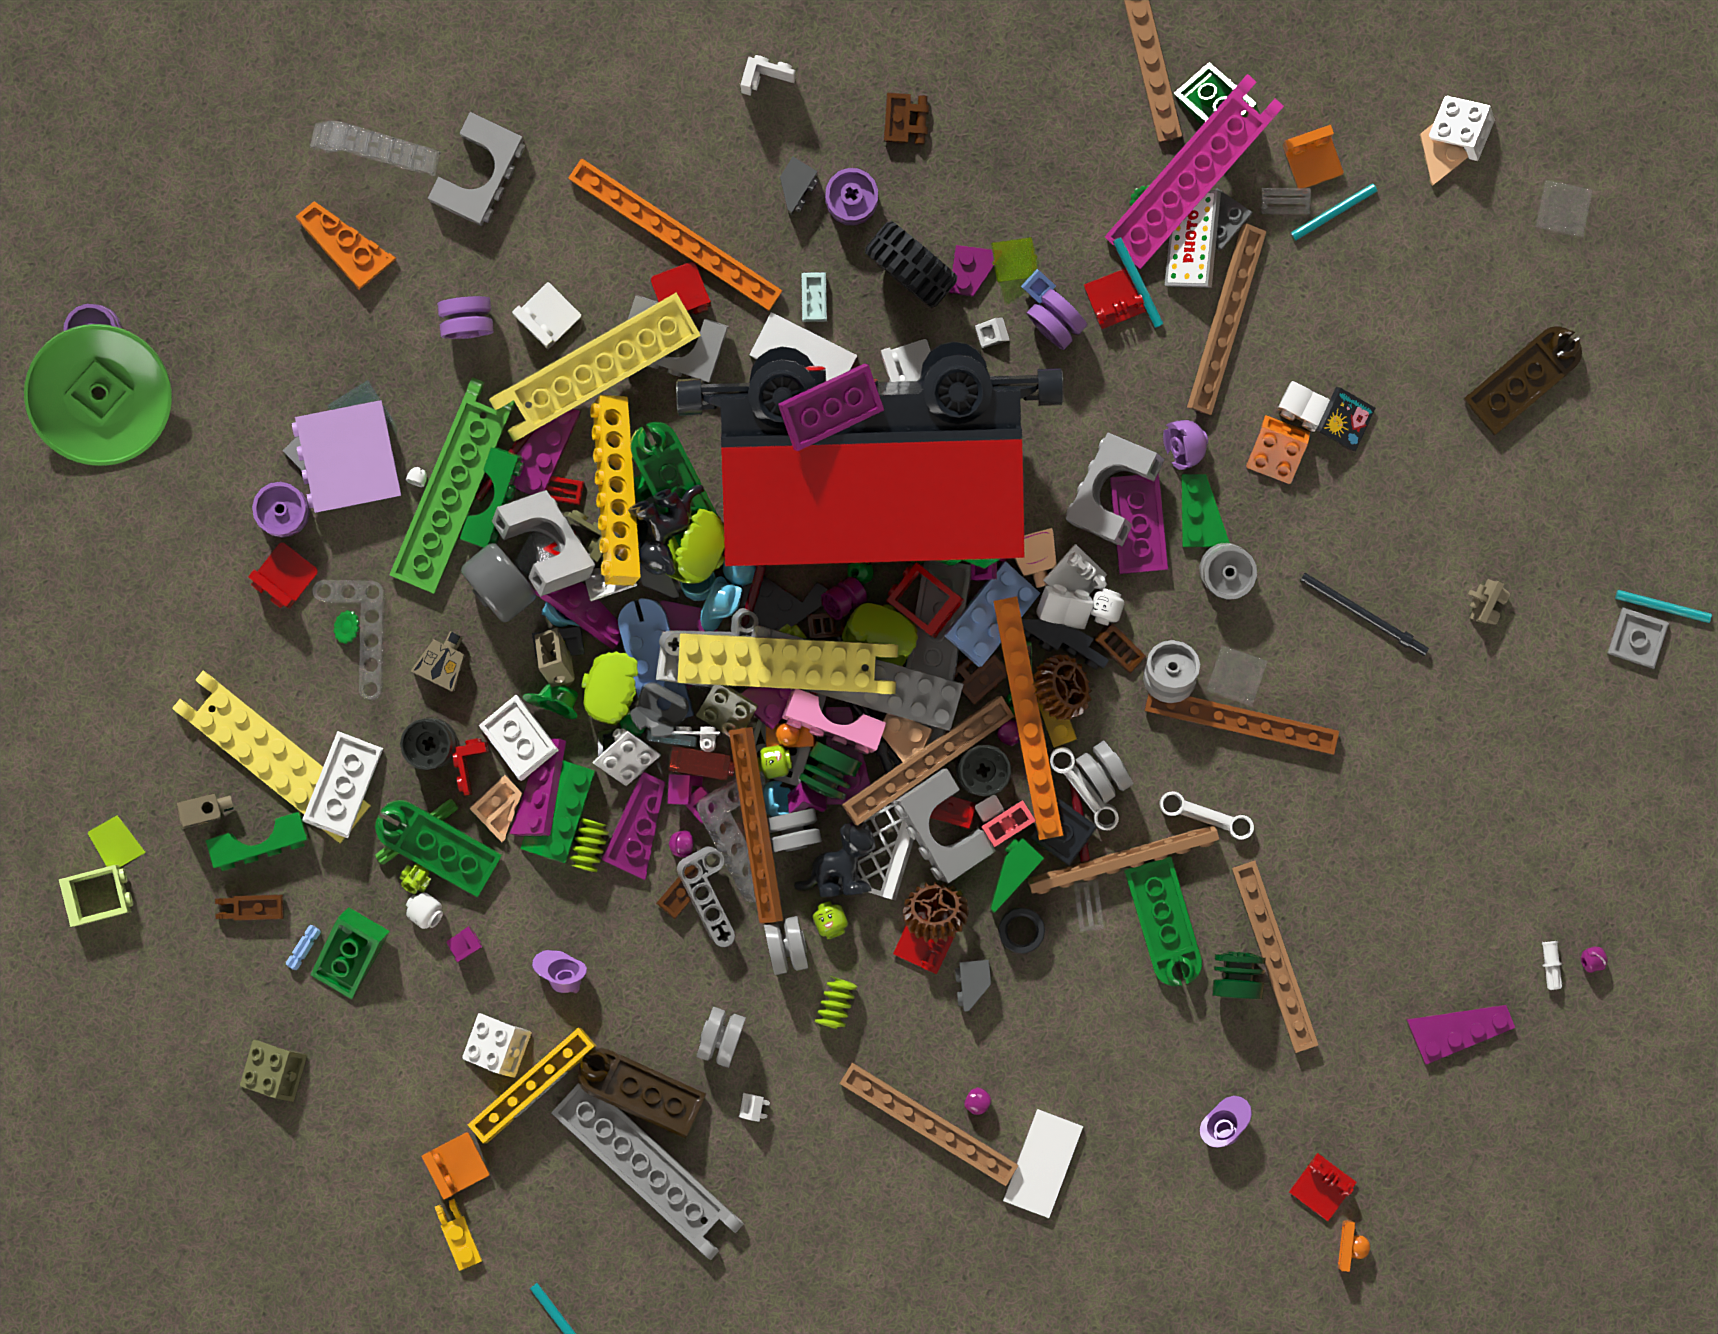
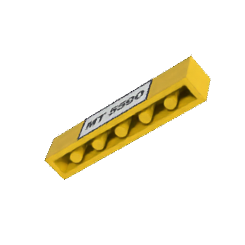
M577 1028L472 1120L468 1126L483 1143H488L582 1061L585 1054L594 1050L597 1046L582 1028Z

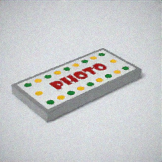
M1210 190L1169 236L1165 286L1212 288L1220 191Z

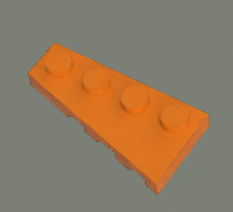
M315 201L296 215V220L359 290L396 260L395 256L385 252L379 245L371 240L369 241L359 234L357 230L340 221L337 216Z

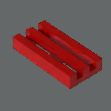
M552 476L550 479L552 482L576 485L578 488L577 490L548 486V491L576 495V500L550 495L551 498L555 499L556 502L580 506L584 481Z

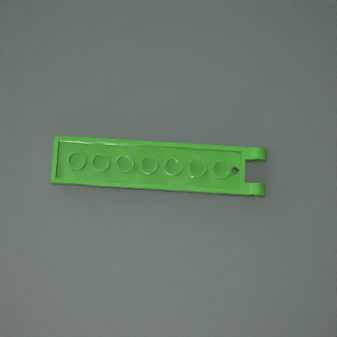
M472 378L390 572V576L433 594L436 593L486 472L483 469L490 448L497 447L508 418L515 406V401L513 400L495 410L476 402L484 386V382L476 378ZM482 412L487 414L485 419L480 418Z

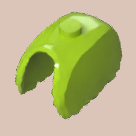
M699 509L692 516L691 520L693 523L689 524L684 532L680 548L675 538H671L668 546L673 555L676 570L673 575L666 574L667 576L686 584L701 583L723 564L725 556L722 555L725 550L724 522L713 511L709 512L705 509Z
M865 603L858 606L851 613L843 631L842 640L844 642L897 644L898 657L876 656L875 659L903 666L912 650L916 647L918 630L915 623L896 612L897 609L895 607Z
M616 651L614 653L602 654L593 660V666L589 674H584L581 686L585 688L584 708L589 716L600 722L616 725L625 715L630 713L628 707L633 702V697L636 694L634 677L638 676V661L628 656L627 653Z

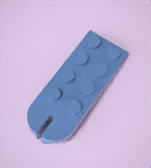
M648 598L639 599L644 621H640L636 607L638 605L637 599L628 603L619 614L618 626L625 652L628 656L638 661V676L634 677L638 698L645 684L657 682L686 698L689 703V711L685 718L693 716L694 712L686 684L656 680L660 651L659 639L662 632L671 630L664 608L655 600ZM660 697L657 705L660 709L667 710L670 708L671 702Z

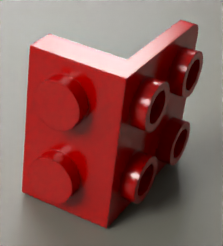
M694 262L686 263L651 277V283L658 302L677 292L689 314L694 313V315L704 313L708 311L707 307L711 306L708 293Z
M279 543L259 570H253L248 577L253 581L250 585L260 593H263L265 590L272 595L269 600L279 608H282L284 605L290 609L318 574V569L288 545Z
M480 738L466 740V745L455 747L456 752L452 753L454 766L459 767L461 775L457 777L458 789L461 792L463 791L464 795H473L466 756L490 752L488 742H482Z

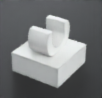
M743 1093L739 1117L752 1121H760V1118L765 1119L767 1115L761 1113L762 1105H769L770 1102L763 1100L764 1097Z

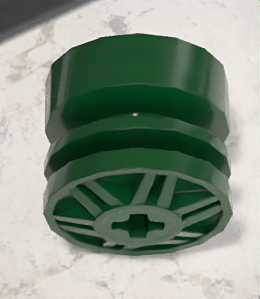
M816 741L810 756L818 764L817 766L805 764L804 768L813 772V775L810 777L801 773L799 779L804 781L809 788L827 797L845 800L847 794L839 791L838 788L840 785L848 789L851 788V785L843 780L844 775L856 777L862 762Z
M1228 951L1222 954H1215L1214 960L1225 961V967L1214 966L1215 971L1224 973V978L1213 980L1212 996L1263 999L1264 983L1255 981L1253 978L1254 975L1265 974V970L1254 969V963L1265 964L1266 958L1245 952Z

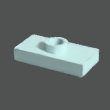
M826 272L802 273V322H827Z

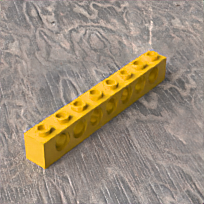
M599 395L595 402L591 404L590 415L594 418L592 439L595 440L596 447L593 453V460L597 462L595 484L598 485L599 491L596 498L597 507H600L598 529L601 530L602 534L599 544L600 552L603 553L601 574L605 578V584L633 586L641 576L637 520L628 511L635 504L633 464L630 451L631 437L628 397ZM606 420H609L613 425L608 424ZM607 442L613 444L614 448L609 446ZM609 464L613 465L616 470L610 468ZM611 487L615 488L618 493L612 491ZM612 509L616 510L619 515L614 514ZM614 532L618 533L621 538L616 537ZM615 555H619L623 561L618 560Z

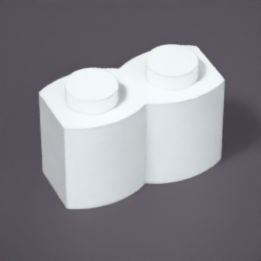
M1292 381L1277 409L1282 411L1280 415L1291 421L1296 418L1303 422L1302 426L1315 432L1330 400Z
M1054 584L1053 586H1045L1036 612L1039 618L1044 621L1064 624L1077 629H1085L1094 602L1089 594L1083 590L1067 591L1064 586Z

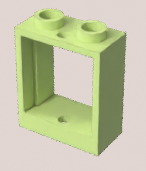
M119 865L59 879L70 927L131 912L130 907L133 906L132 896L130 892L126 893L124 883H127L126 872L124 868L120 869ZM113 873L121 908L82 918L74 883Z

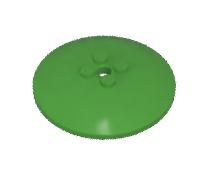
M90 324L61 332L50 339L38 351L27 372L24 386V402L28 418L34 430L58 454L83 464L113 465L140 455L161 435L171 410L172 389L168 372L162 360L144 340L118 327ZM100 386L105 389L106 394L103 397H96L93 395L92 389Z

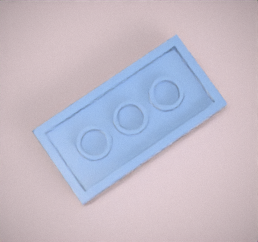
M1002 562L997 568V579L988 580L945 632L944 636L978 667H982L1001 643L993 601L1017 596L1022 617L1040 595V592L1007 562Z

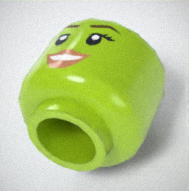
M782 745L762 748L760 757L757 758L759 772H763L767 779L786 776L789 773V769L793 768L789 749L785 750Z
M831 901L817 906L818 911L813 914V920L818 933L821 936H826L827 939L844 934L848 921L841 905H832Z

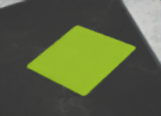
M118 815L88 832L89 837L107 867L113 865L121 867L146 853Z

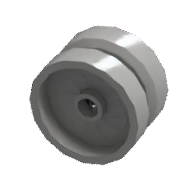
M1220 543L1209 548L1203 555L1199 565L1200 578L1204 586L1216 596L1224 599H1238L1244 596L1254 586L1257 578V567L1252 556L1241 547L1231 543ZM1227 568H1230L1231 573L1229 575L1225 574Z
M1175 640L1164 641L1154 646L1148 655L1143 676L1145 688L1150 695L1159 701L1167 703L1181 702L1189 697L1195 689L1199 674L1200 662L1198 655L1192 647Z
M1102 741L1093 747V753L1099 761L1098 763L1088 753L1083 754L1075 761L1102 801L1106 803L1115 797V790L1110 781L1122 791L1133 785V781L1117 754L1111 750L1105 741Z
M814 808L767 818L769 833L778 831L782 833L781 836L770 838L772 853L783 850L789 852L807 848V845L822 842L819 829L804 830L803 827L814 824L817 821Z
M798 917L785 918L784 928L786 934L781 935L778 922L764 923L774 974L787 973L788 963L786 957H791L793 968L796 971L807 969L808 963L805 954L807 953V947L803 931L800 930Z
M713 1007L709 1020L705 1022L696 1057L708 1061L712 1058L716 1047L719 1048L716 1058L717 1064L729 1068L746 1017L733 1014L726 1027L723 1026L726 1017L725 1010Z

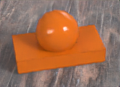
M787 722L777 724L772 730L766 726V747L782 745L784 748L814 747L815 735L809 732L810 729L806 727L795 728L788 725Z
M1344 1220L1342 1223L1338 1268L1341 1271L1350 1272L1351 1257L1363 1259L1370 1252L1368 1239L1361 1235L1354 1236L1355 1222Z

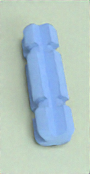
M313 925L307 928L305 931L306 935L302 936L293 950V956H290L286 961L288 967L293 970L299 968L302 963L301 960L305 959L313 946L314 939L316 940L321 933L318 928Z

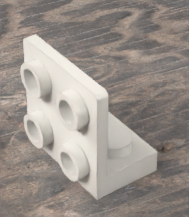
M762 56L748 57L741 81V93L751 96L752 89L757 91L760 74L794 83L796 79L795 70L791 69L792 66L787 63L778 62V65L769 63V59Z
M1445 96L1430 131V139L1462 146L1466 149L1469 159L1478 161L1495 121L1491 106Z
M549 282L522 308L518 306L512 311L513 315L547 349L553 346L581 318V314Z
M926 339L892 350L890 347L881 350L880 354L889 382L917 381L920 378L922 364L929 352H931Z
M479 1013L464 1051L463 1059L495 1073L515 1078L532 1032Z

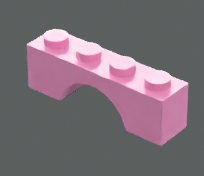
M800 689L791 691L782 715V719L788 720L787 724L795 728L806 727L810 729L809 732L819 737L827 735L832 737V741L839 745L846 746V743L855 746L854 750L863 754L872 753L877 750L886 725L885 722L865 714L849 725L834 724L822 714L819 706V697Z

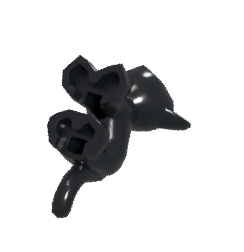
M696 485L688 489L682 499H680L676 491L671 492L670 489L656 493L653 497L655 503L660 507L668 508V512L659 515L654 503L649 505L648 501H641L628 509L632 516L645 520L651 539L644 543L639 550V562L649 573L654 575L674 574L676 568L668 542L672 537L684 532L689 524H691V501L696 495L704 492L702 485Z
M864 821L859 825H855L854 822L844 824L840 829L843 848L838 852H826L817 856L813 862L811 877L806 881L795 882V889L806 891L818 885L821 897L842 894L855 895L872 891L870 885L866 881L861 880L858 874V858L869 855L875 849V840L870 827ZM834 877H841L843 886L835 882Z

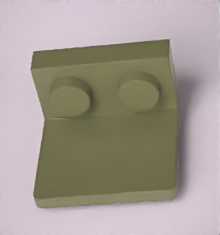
M573 510L572 513L565 512L563 516L596 535L595 538L591 537L584 548L590 554V558L598 562L602 555L599 549L602 534L601 530L598 529V523L594 522L593 525L586 521L588 517L577 510Z
M713 685L696 716L730 737L729 730L748 727L758 705L727 685Z
M253 1040L240 1086L275 1099L294 1102L307 1054L285 1050L259 1040Z

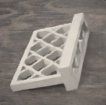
M892 801L891 803L893 804L886 805L882 810L864 821V823L869 820L872 821L877 832L873 833V837L879 835L885 847L874 853L871 852L870 855L859 860L858 870L863 877L861 880L866 881L869 885L868 879L880 873L884 881L881 891L871 887L872 891L869 893L896 901L914 839L908 834L906 830L908 825L904 819L894 821L889 809L896 806L894 801ZM886 811L892 823L879 829L874 817ZM894 826L898 834L897 839L887 844L882 832ZM892 846H894L893 852L890 850ZM887 850L891 859L889 864L881 868L875 856ZM872 858L878 870L865 876L860 864ZM841 877L839 878V882H838V883H840V884H842V878H841Z

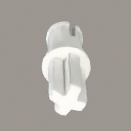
M1558 941L1542 942L1545 962L1542 966L1545 967L1547 988L1549 990H1557L1562 987L1560 965L1562 963H1559Z

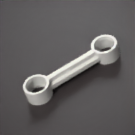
M1058 747L1053 750L1050 755L1052 768L1067 777L1094 812L1095 824L1102 830L1113 829L1119 820L1116 808L1102 801L1074 764V755L1070 749ZM1059 752L1069 754L1071 762L1068 767H1056L1053 761L1055 754ZM1103 809L1112 810L1115 814V821L1109 825L1101 824L1098 822L1100 811Z
M1167 792L1160 799V809L1168 816L1181 814L1228 830L1231 836L1236 839H1246L1253 833V822L1245 815L1232 817L1185 801L1182 795L1177 792ZM1175 795L1179 798L1180 809L1177 812H1167L1164 809L1163 801L1167 796ZM1237 819H1245L1250 824V830L1244 836H1238L1233 831V822Z

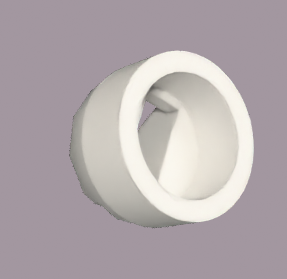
M414 467L409 471L406 481L418 487H424L427 474L425 470Z

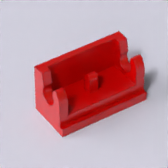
M950 796L933 809L930 818L969 829L976 803Z

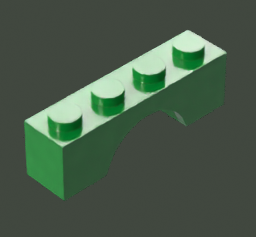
M497 447L490 448L483 470L489 475L494 484V499L489 508L483 513L467 516L460 536L461 540L481 547L491 543L497 544L500 533L494 526L492 519L497 507L506 505L508 499L511 500L514 496L516 486L513 484L516 476L519 477L524 466V463L521 462L522 456Z
M302 812L276 818L272 834L267 840L258 845L250 846L243 844L232 833L205 840L213 868H221V871L235 868L234 863L244 860L245 864L258 861V856L267 853L268 857L281 854V849L288 846L291 847V850L304 847V842L310 840L305 822L302 821Z

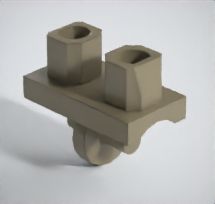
M1487 579L1485 586L1480 584L1476 592L1469 590L1467 595L1473 598L1470 607L1474 608L1470 619L1481 623L1497 624L1500 613L1493 610L1496 602L1505 604L1510 597V593L1503 588V583Z

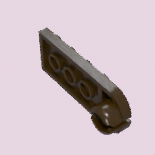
M1560 326L1547 328L1463 399L1494 436L1579 364L1582 357L1579 336L1560 352L1557 349L1575 333L1574 331Z
M604 1048L594 1049L585 1054L577 1073L578 1083L587 1094L685 1139L706 1096L704 1092Z

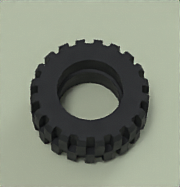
M893 221L885 223L866 246L865 253L930 308L936 307L957 282L958 276L948 266Z

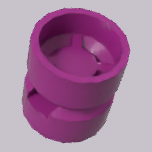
M849 576L839 582L837 587L833 586L821 595V601L826 612L833 619L840 620L850 613V609L855 610L861 604L866 603L867 594L862 584L856 578Z

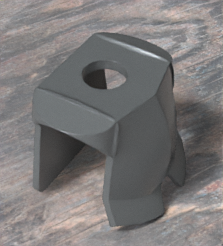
M650 682L645 684L638 698V707L634 708L630 714L633 722L640 730L648 727L651 729V736L665 737L672 735L674 726L679 725L685 719L689 711V703L683 696L657 682ZM660 697L671 702L669 709L662 710L658 707L657 701Z

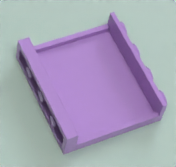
M382 400L295 417L296 422L292 423L294 437L299 436L301 446L297 447L299 461L304 460L306 470H302L304 485L309 484L311 494H307L309 509L314 508L316 513L401 496Z

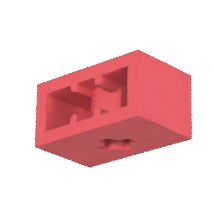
M1022 800L981 826L993 847L1035 822V819Z

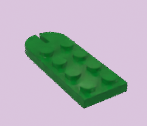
M661 422L646 424L656 443L653 446L645 430L640 427L631 438L630 451L653 497L660 491L670 489L671 492L676 491L677 495L682 499L688 489L696 485H702L679 438L670 426ZM705 489L704 492L696 495L691 501L692 516L699 509H705L709 512L713 511L718 516ZM658 506L662 514L668 512L667 507ZM684 532L674 536L679 548L681 547L680 544Z
M405 800L392 801L381 810V814L388 815L399 822L398 826L379 815L376 819V834L384 845L476 897L479 896L502 856L499 852Z
M1171 856L1163 860L1153 861L1124 870L1155 975L1166 985L1182 986L1175 964L1179 963L1185 984L1192 982L1201 971L1202 959Z

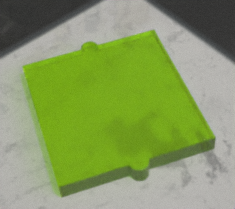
M1032 237L991 243L994 259L992 264L995 265L997 282L1026 279L1037 269V255L1034 253Z

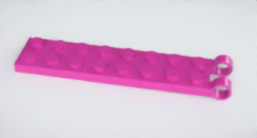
M1249 74L1243 78L1106 234L1105 238L1112 245H1114L1113 241L1115 239L1122 238L1134 264L1139 269L1144 266L1284 107L1276 98L1261 114L1250 106L1243 97L1257 82ZM1246 110L1248 117H1243L1241 115L1242 111Z

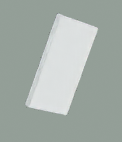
M772 312L749 355L758 359L759 356L772 348L781 346L796 348L807 355L814 366L826 368V381L851 370L857 358L856 354Z
M337 731L302 821L348 838L383 748Z
M1037 1109L1017 1162L1019 1166L1011 1178L1003 1201L1049 1218L1083 1126Z

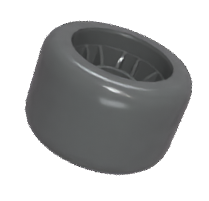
M495 543L485 546L461 568L462 575L474 588L472 590L485 607L489 606L502 622L512 620L536 599L537 595L533 587Z

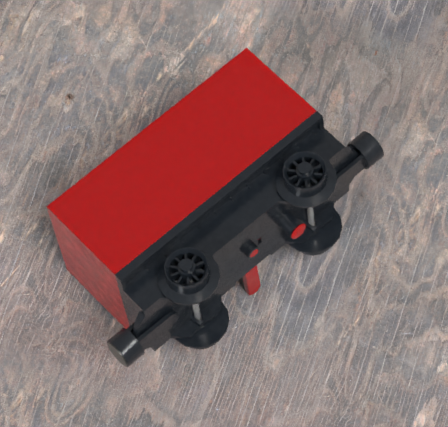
M954 341L940 344L929 352L924 360L921 375L917 381L878 382L877 379H874L884 411L799 451L793 449L778 404L826 382V368L814 366L808 356L796 348L781 346L769 349L758 357L751 369L749 383L702 384L701 379H678L676 382L677 413L679 416L702 415L703 410L717 409V406L721 407L725 566L1025 558L1020 399L1023 398L1026 401L1038 400V406L1062 405L1063 372L1061 369H1037V375L990 376L986 361L975 348L966 343Z

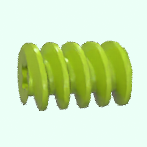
M583 818L581 822L586 827L578 828L583 837H575V840L581 845L572 847V850L578 853V855L570 856L569 859L575 863V865L571 866L597 872L598 869L592 864L601 862L595 854H602L604 852L598 845L606 844L601 835H609V832L604 828V826L608 825Z
M830 976L835 981L827 982L826 985L832 991H824V995L829 1000L821 1001L820 1003L826 1007V1010H818L817 1013L823 1019H815V1022L837 1029V1027H845L846 1025L840 1018L848 1017L849 1014L843 1009L851 1008L852 1005L846 999H854V995L849 990H856L858 986L852 982Z

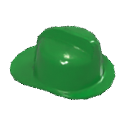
M548 684L539 694L529 693L523 695V699L529 704L550 710L567 719H576L578 716L576 711L573 710L578 694L566 685L551 687Z

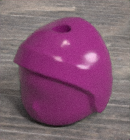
M1010 719L998 727L997 736L1002 743L1014 746L1020 741L1016 720Z
M678 831L670 837L669 848L672 854L677 857H688L693 852V836L689 831Z
M1601 947L1587 948L1581 954V964L1589 973L1604 970L1608 964L1607 955Z
M976 1087L968 1093L964 1106L972 1114L981 1115L988 1110L991 1104V1097L984 1089Z

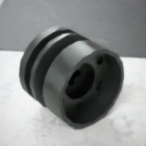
M425 718L416 720L406 727L401 736L400 747L403 757L409 764L418 769L429 770L444 767L452 761V753L456 752L455 747H458V740L451 725L440 719ZM433 739L436 747L429 750V745L426 742Z
M990 745L973 746L965 750L959 757L956 765V776L960 785L968 793L977 796H989L1000 792L1008 784L1011 775L1010 762L1007 756L999 748ZM979 764L988 768V771L984 773L985 777L976 773V770L980 768Z

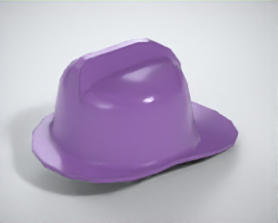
M542 951L535 956L532 964L534 971L547 979L551 987L560 993L579 992L581 980L587 972L584 963L561 951Z
M1231 1096L1221 1101L1201 1122L1200 1136L1203 1141L1209 1146L1217 1148L1236 1142L1251 1120L1252 1111L1247 1100L1239 1096Z

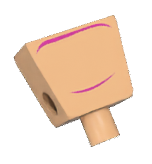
M1052 528L1024 535L1025 558H1014L1023 577L1033 575L1036 588L1047 586L1043 581L1048 575L1047 571L1052 570L1056 566Z

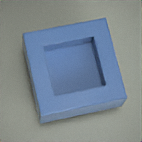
M1036 269L1021 287L1038 303H1041L1042 296L1049 289L1053 290L1056 285Z

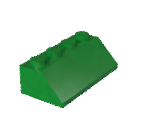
M567 761L562 762L550 836H524L521 846L522 850L562 863L568 862L596 774L595 770Z

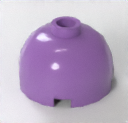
M1189 420L1168 423L1166 425L1168 429L1163 432V442L1167 454L1172 450L1175 462L1171 463L1179 470L1198 464L1206 453L1208 444L1206 432L1196 423Z

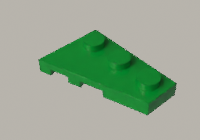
M1182 474V547H1213L1220 543H1230L1206 474Z

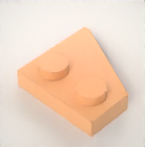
M1432 124L1420 134V139L1425 153L1424 157L1429 171L1430 183L1433 186L1468 158V154L1462 146L1430 139L1429 134L1433 127Z
M888 713L883 720L886 725L882 736L902 762L926 747L933 732V729L916 721Z
M504 775L470 807V810L503 842L522 792Z

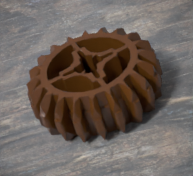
M1068 655L1052 656L1041 662L1040 666L1037 667V673L1034 674V678L1037 680L1033 683L1037 688L1034 694L1039 696L1038 703H1042L1043 711H1049V716L1056 717L1057 720H1070L1084 713L1085 709L1089 708L1088 702L1092 700L1088 695L1092 692L1088 686L1091 681L1087 680V672L1082 671V664H1077L1076 658L1071 659Z
M936 881L932 886L925 883L923 889L917 886L916 893L910 892L909 899H905V907H903L904 923L911 934L915 933L917 939L924 936L926 943L930 939L937 943L938 939L941 938L946 942L947 936L955 938L956 931L962 932L963 925H967V917L969 915L967 900L963 897L961 890L957 891L954 885L948 888L946 882L941 886Z

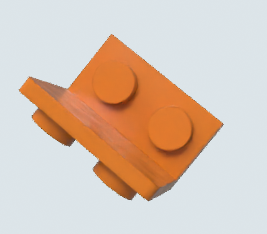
M1331 125L1285 140L1282 145L1299 190L1336 178L1344 173L1332 141L1334 132Z
M1265 415L1246 467L1291 484L1308 445L1310 432Z
M468 1132L422 1155L443 1200L490 1174Z

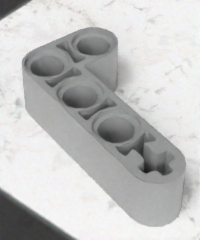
M740 608L732 615L731 632L670 630L660 636L659 644L665 652L670 655L679 656V644H673L670 647L668 642H672L673 639L680 642V633L751 637L754 625H758V618L756 614L748 609ZM744 615H749V623L746 626H741V618Z
M708 846L682 859L677 865V872L710 938L720 947H727L733 943L735 934L707 879L708 876L723 867L724 857L717 849ZM710 854H716V861L711 865H707L706 858ZM694 865L695 872L691 876H685L686 867ZM704 886L706 888L705 894L702 897H696L695 891L697 888ZM716 908L715 916L713 918H706L707 910ZM715 925H719L725 931L724 938L721 939L719 937L720 933Z

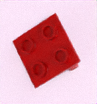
M1126 268L1084 284L1101 329L1146 312L1142 295L1138 294Z
M905 927L893 954L937 974L954 938L947 936L946 942L941 938L938 939L937 943L930 939L926 943L924 936L917 939L915 933L911 934L908 927Z
M1317 1153L1289 1193L1329 1221L1346 1196L1352 1193L1353 1187L1357 1182Z

